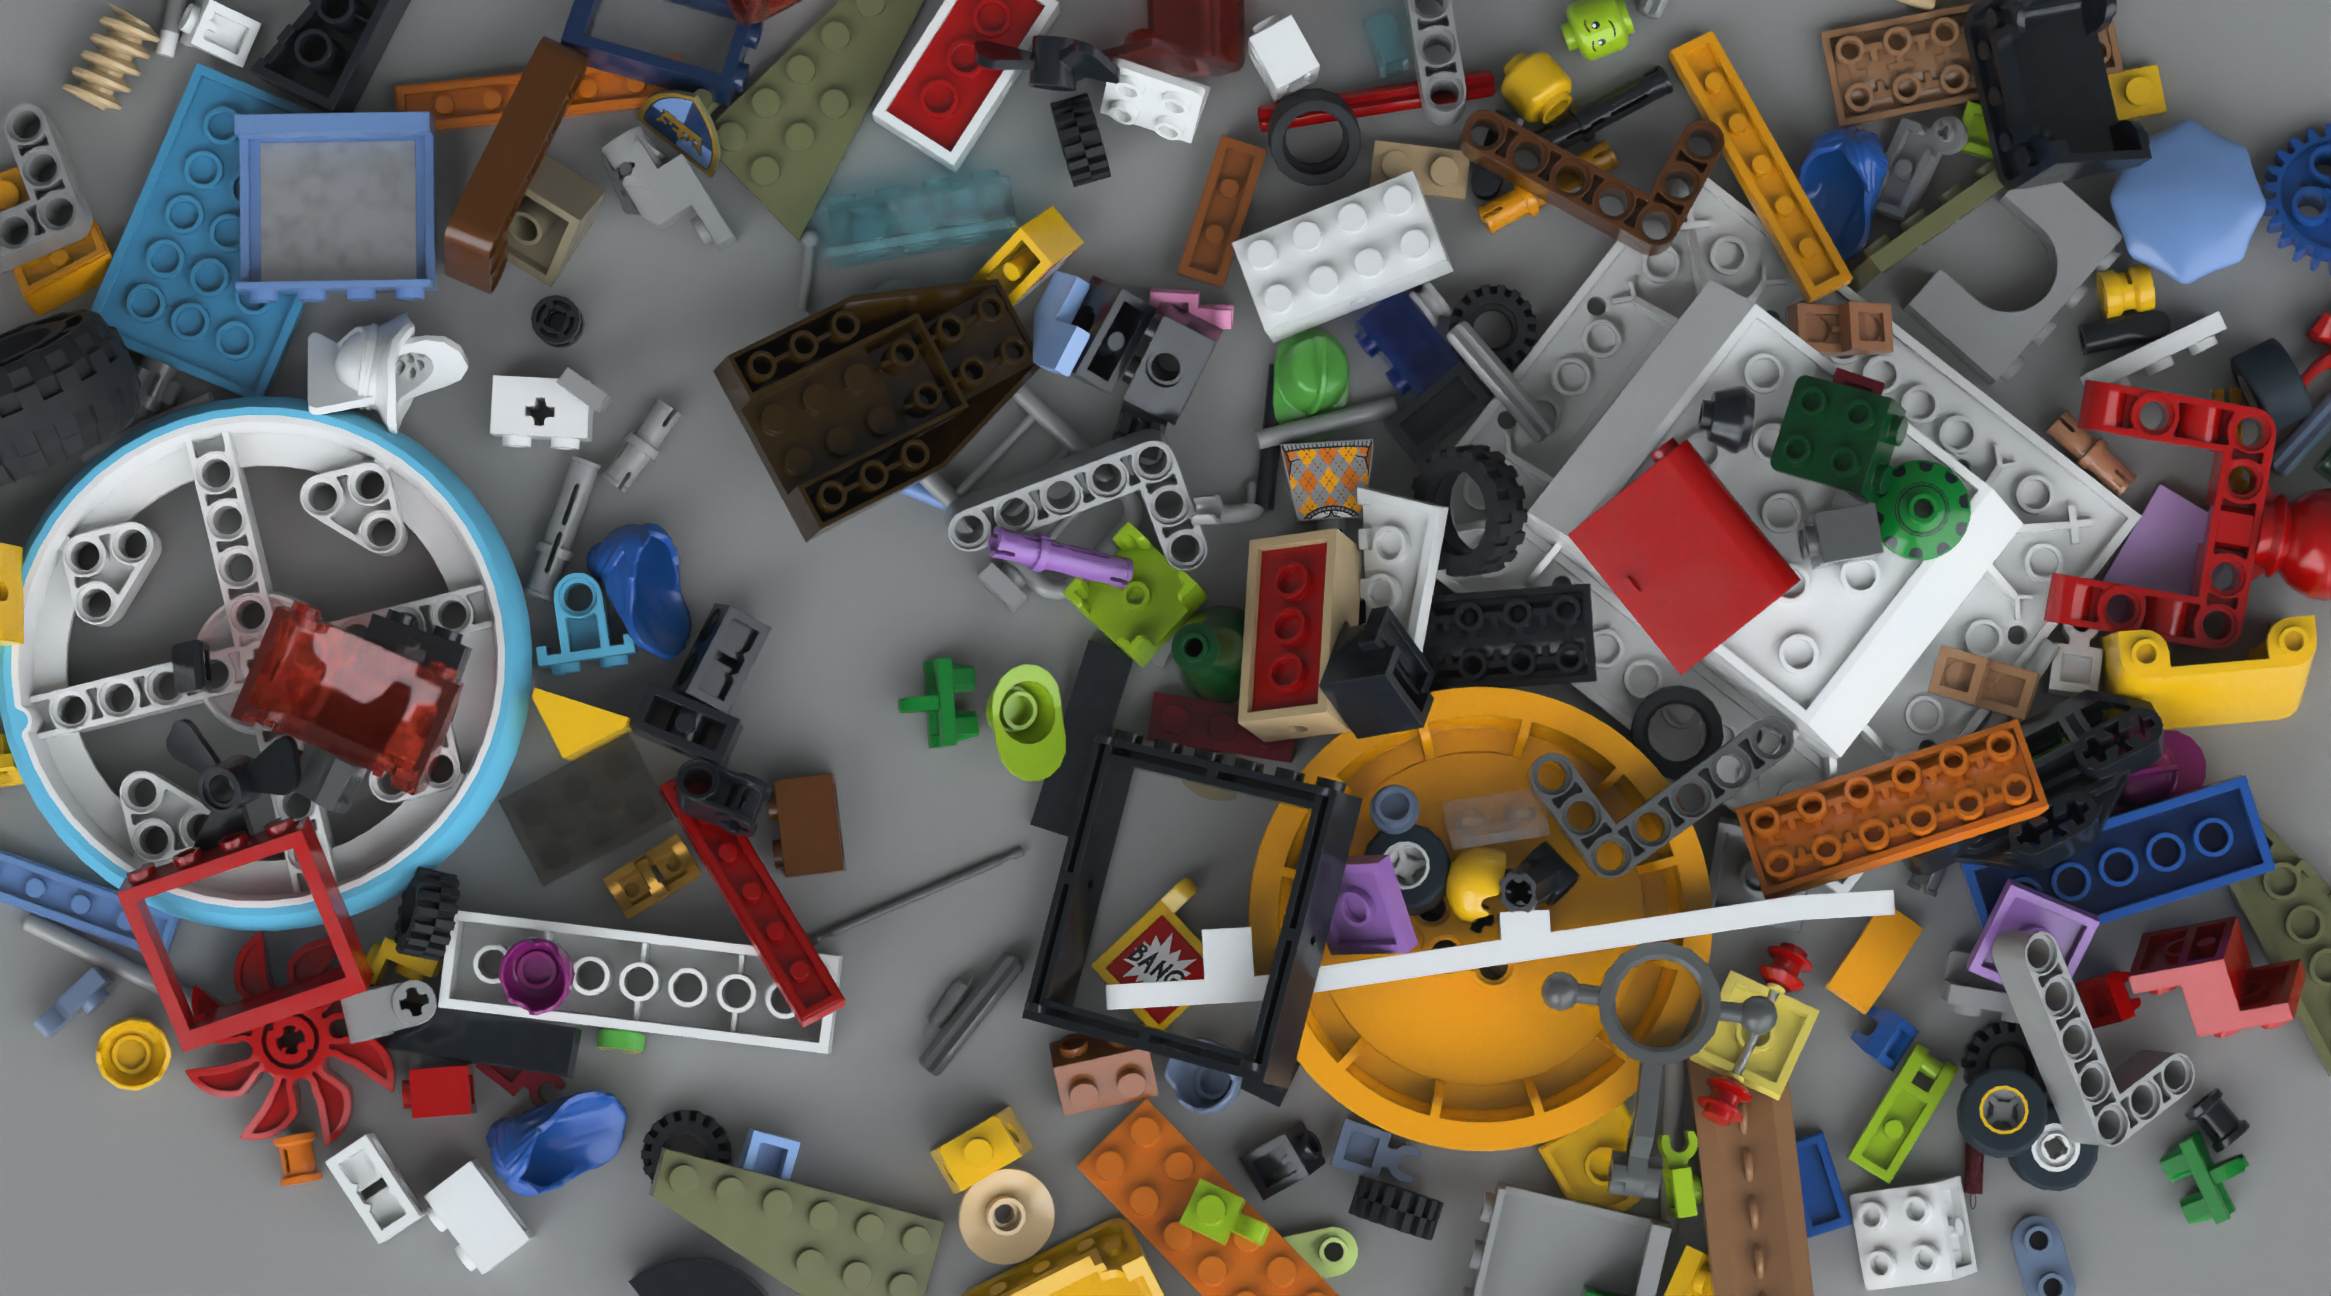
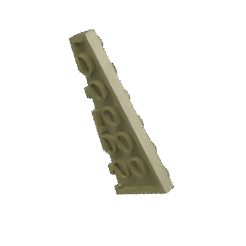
M927 0L838 1L713 122L720 142V161L799 242L802 240L804 231L807 230V226L825 196L838 166L847 154L871 108L884 78L893 66L907 34L916 22Z

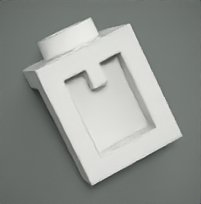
M197 0L195 5L191 3L187 6L181 17L179 30L183 31L179 42L186 46L196 47L236 67L243 68L262 23L214 0Z

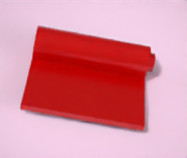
M1672 437L1650 455L1656 464L1576 527L1568 536L1679 674L1683 675L1795 586L1801 579L1688 439L1678 444L1674 437Z

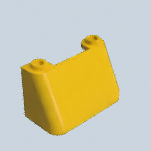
M2315 615L2288 617L2277 622L2268 623V633L2264 641L2256 647L2246 649V660L2171 667L2167 643L2161 635L2154 631L2143 629L2119 631L2100 637L2099 648L2103 649L2101 669L2104 693L2151 702L2161 717L2164 729L2270 721L2289 717L2297 711L2302 701L2316 651ZM2115 707L2106 710L2108 720L2126 712Z
M1116 1218L1105 1221L969 1289L961 1296L1166 1295L1130 1223L1126 1219Z

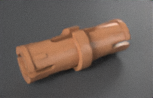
M2065 410L2053 422L2054 424L2045 431L2048 436L2050 435L2077 460L2075 463L2082 470L2086 469L2117 497L2137 478L2135 473H2132L2106 448L2108 443L2102 437L2096 439L2086 429L2077 428L2078 421L2070 415L2068 410Z

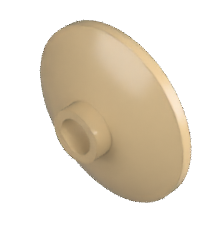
M1001 1168L970 1186L961 1200L958 1211L959 1230L966 1245L981 1259L1001 1265L1019 1263L1035 1255L1050 1237L1055 1220L1054 1203L1046 1186L1031 1173L1017 1168ZM1004 1204L1009 1205L1011 1208L1009 1216L1003 1220L996 1219V1209Z

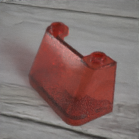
M294 600L291 608L276 606L230 717L251 726H255L257 722L267 727H273L272 731L280 735L286 733L367 768L373 771L372 775L379 778L392 774L390 786L410 795L426 791L464 685L463 682L456 679L459 671L447 664L432 659L427 666L320 620L322 611L303 602Z

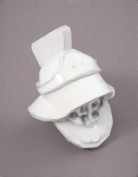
M406 311L379 326L376 323L367 326H357L338 343L320 333L313 332L308 337V410L313 415H322L353 408L369 411L375 409L378 411L387 430L392 434H398L402 419L409 409L413 398L460 381L468 369L469 361L462 347L445 336H414L415 325L410 321Z

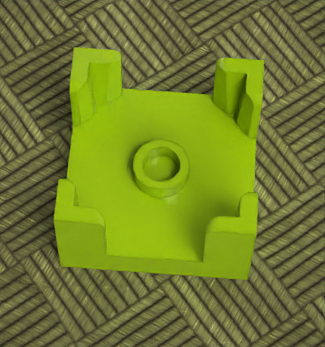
M1128 521L1113 537V541L1120 548L1115 555L1127 557L1133 561V575L1131 581H1127L1128 586L1122 589L1091 580L1087 584L1082 578L1076 577L1062 593L1076 609L1141 668H1144L1209 597L1186 572L1172 567L1165 556Z

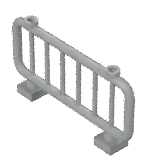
M896 278L883 282L871 293L921 288L922 286L912 280ZM1024 384L1012 398L1028 415L956 490L938 473L919 483L947 509L951 502L963 497L1035 421L1063 446L1048 464L1067 458L1070 454L1075 455L1086 451L1092 447ZM1102 464L1096 468L1093 475L1099 482H1106L1115 476L1117 467L1112 464ZM1137 491L1118 498L1124 506V516L1093 550L1114 556L1120 549L1113 541V537L1128 521L1135 528H1139L1142 523L1144 508L1141 496ZM1014 498L1002 513L1011 516L1025 501ZM1081 512L1061 519L1047 534L1050 536V540H1055ZM968 515L959 519L971 532L976 530L980 524V519L976 516ZM1000 559L1005 565L999 569L991 562L978 575V582L1013 614L1026 601L1027 595L1021 590L1026 584L1044 598L1060 600L1066 598L1062 592L1076 577L1068 575L1062 580H1051L1042 572L1028 570V565Z

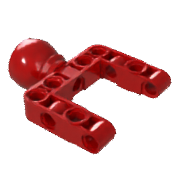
M2085 380L2077 428L2170 445L2208 449L2214 452L2205 505H2210L2204 542L2198 543L2190 595L2052 573L2044 621L2113 633L2142 629L2151 630L2161 635L2167 642L2209 649H2225L2232 646L2240 637L2250 583L2261 574L2269 578L2278 571L2284 582L2294 591L2311 599L2331 600V488L2303 493L2290 503L2284 494L2275 495L2268 485L2276 439V425L2266 411L2256 407ZM2148 402L2157 404L2162 412L2160 424L2152 430L2146 428L2140 420L2141 409ZM2246 418L2251 419L2258 428L2256 440L2248 446L2242 444L2237 437L2238 424ZM2238 466L2243 467L2249 475V485L2240 494L2233 492L2228 484L2230 472ZM2220 563H2226L2233 573L2231 584L2223 590H2218L2211 580L2213 569ZM2116 595H2122L2127 600L2129 608L2127 616L2119 622H2113L2108 617L2106 609L2108 601ZM2218 611L2224 619V628L2219 636L2209 638L2203 630V621L2210 612Z

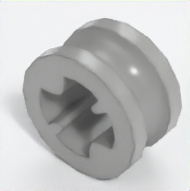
M1428 281L1421 284L1422 288L1419 292L1410 291L1407 297L1423 319L1432 328L1438 326V318L1445 315L1449 317L1453 312L1441 294Z

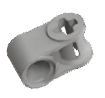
M409 980L384 987L382 985L370 987L367 991L340 1000L350 1044L393 1034L397 1030L421 1025L432 1018L437 1008V998L433 989L425 982L419 980ZM411 989H416L419 996H428L429 1003L421 1007L422 1014L419 1016H413L410 1009H401V1002L408 999L407 991Z

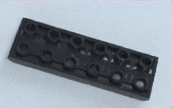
M1591 584L1433 595L1422 652L1436 672L1429 692L1464 687L1514 688L1597 681ZM1365 600L1360 601L1358 625L1366 623Z

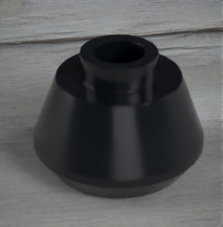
M1740 385L1714 391L1711 401L1702 400L1698 428L1699 430L1707 431V440L1733 454L1746 449L1753 426L1754 394L1746 386Z

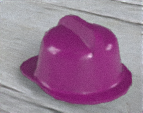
M2164 730L2165 751L2154 764L2131 775L2114 810L2123 812L2202 787L2206 779V760L2201 748L2191 737L2178 731ZM2140 733V734H2135V735H2139L2142 740H2147V739L2150 738V737L2145 738V737L2142 735V733ZM2120 742L2114 743V745L2118 744L2120 755L2126 753L2125 750H2121ZM2097 754L2094 757L2095 759H2097L2098 763L2106 760L2100 759Z

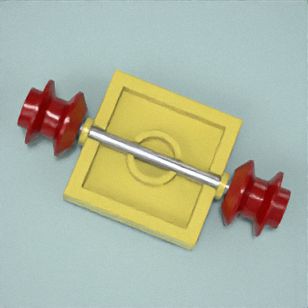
M1782 942L1780 946L1768 947L1767 953L1773 959L1771 965L1763 964L1758 968L1767 986L1730 970L1720 991L1721 1001L1743 1003L1752 996H1763L1771 1000L1777 1009L1778 1016L1776 1024L1771 1031L1763 1035H1754L1743 1029L1740 1023L1718 1021L1715 1034L1699 1053L1691 1056L1689 1059L1721 1074L1707 1078L1706 1084L1712 1089L1711 1095L1699 1096L1697 1099V1103L1704 1109L1702 1112L1703 1116L1713 1123L1729 1126L1730 1122H1742L1743 1115L1737 1110L1739 1103H1750L1752 1100V1096L1745 1086L1779 1101L1816 1022L1820 1010L1785 995V993L1802 991L1804 984L1798 978L1800 972L1808 973L1813 969L1810 961L1806 959L1808 954L1794 944Z

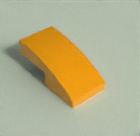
M1896 909L1895 915L1871 916L1855 943L1845 953L1825 988L1865 1015L1891 980L1924 928Z

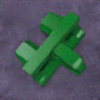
M936 658L935 660L924 661L925 696L898 699L899 713L926 712L929 749L955 746L957 741L978 736L979 725L976 711L955 712L954 693L974 691L976 685L974 666L952 663L951 658Z
M2198 1130L2186 1135L2179 1143V1146H2176L2162 1156L2160 1163L2170 1182L2193 1174L2200 1189L2179 1200L2189 1224L2204 1222L2210 1219H2214L2215 1223L2219 1224L2231 1218L2230 1214L2235 1212L2236 1209L2223 1181L2245 1171V1168L2249 1166L2245 1155L2242 1153L2214 1164Z

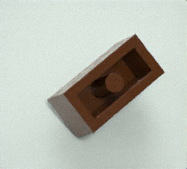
M835 774L774 780L775 791L772 792L767 805L770 821L779 820L781 839L772 841L776 869L784 868L786 878L846 871Z

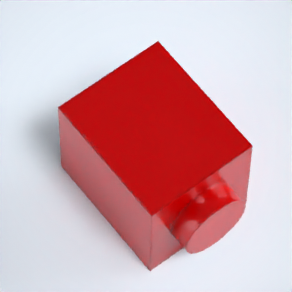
M473 1064L410 1069L409 1079L402 1080L404 1109H411L412 1119L477 1113Z

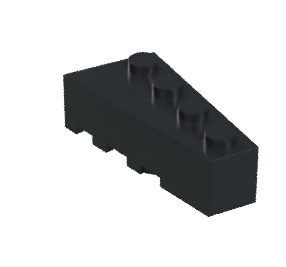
M309 0L311 4L293 25L288 24L276 38L278 42L264 58L260 57L249 71L266 83L327 113H354L411 0Z

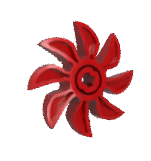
M264 931L256 933L244 944L235 962L234 985L236 992L244 999L277 988L271 975ZM329 937L317 939L306 944L292 956L286 966L287 984L327 971L337 957ZM370 983V985H369L368 988H370V987H375V986H380V985H382V984L373 985V984ZM194 985L192 991V1010L194 1016L226 1005L199 985ZM340 1000L215 1042L218 1045L239 1043L241 1041L248 1042L252 1047L250 1058L234 1063L185 1070L188 1077L198 1088L208 1094L223 1098H233L249 1093L262 1078L264 1072H268L273 1076L274 1085L270 1089L264 1104L239 1137L246 1140L271 1138L290 1127L302 1111L299 1081L301 1078L307 1079L311 1084V1090L317 1102L325 1147L337 1140L345 1131L354 1109L352 1085L330 1068L329 1060L332 1056L356 1067L391 1093L394 1092L396 1085V1067L393 1057L379 1038L350 1044L349 1035L343 1036L337 1032L335 1024L338 1019L344 1018ZM291 1025L296 1027L295 1033L302 1031L305 1036V1041L297 1045L298 1051L292 1050L293 1044L286 1046L284 1042V1035L291 1032Z

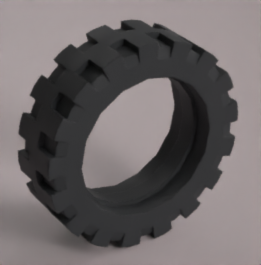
M1464 445L1433 452L1431 454L1432 459L1424 460L1420 465L1419 470L1421 473L1419 477H1414L1411 489L1415 491L1414 499L1449 507L1438 570L1446 569V575L1452 577H1468L1502 570L1505 568V562H1512L1518 552L1515 549L1517 545L1523 544L1526 532L1522 531L1523 523H1526L1528 519V514H1526L1528 511L1523 509L1522 499H1526L1523 485L1518 486L1516 478L1519 476L1513 465L1507 466L1505 463L1506 457L1499 451L1490 452V447L1487 445ZM1462 472L1467 473L1477 483L1485 503V531L1475 549L1469 548L1462 541L1452 522L1450 510L1451 493L1458 476Z

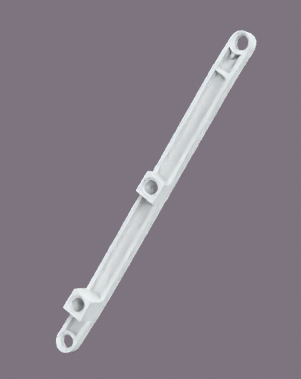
M1894 890L1796 895L1551 932L1549 910H1533L1529 913L1524 911L1497 913L1498 940L1320 966L1313 993L1797 920L1895 915ZM1251 927L1203 929L1201 932L1204 979L1105 985L1107 1010L1262 1001L1270 974L1254 976Z

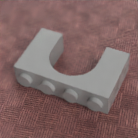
M2063 182L2028 189H2008L1998 201L2000 205L2038 237L2048 254L2050 262L2048 286L2041 299L2034 306L2017 312L1993 310L1980 303L1940 268L1902 309L1989 386L1999 378L2007 383L2026 362L2020 354L2031 341L2039 347L2058 326L2052 318L2064 305L2069 310H2072L2089 291L2084 281L2095 269L2105 272L2121 254L2115 246L2121 241L2123 235Z

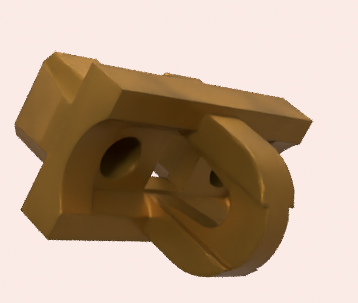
M679 833L602 880L613 895L625 918L629 921L703 876V873ZM652 866H657L665 880L664 882H660L651 869Z

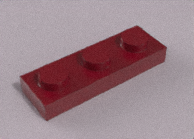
M1158 692L1154 693L1147 741L1155 742L1156 739H1161L1185 747L1291 763L1295 739L1271 742L1262 741L1238 723L1239 705Z

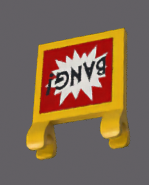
M1188 877L1183 878L1091 965L1108 985L1204 979L1202 941L1175 914L1197 892L1196 884ZM1190 1005L1132 1008V1011L1147 1026L1165 1030Z

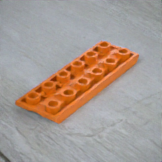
M2018 719L1735 810L1764 899L1787 897L2037 817L2049 809V805Z

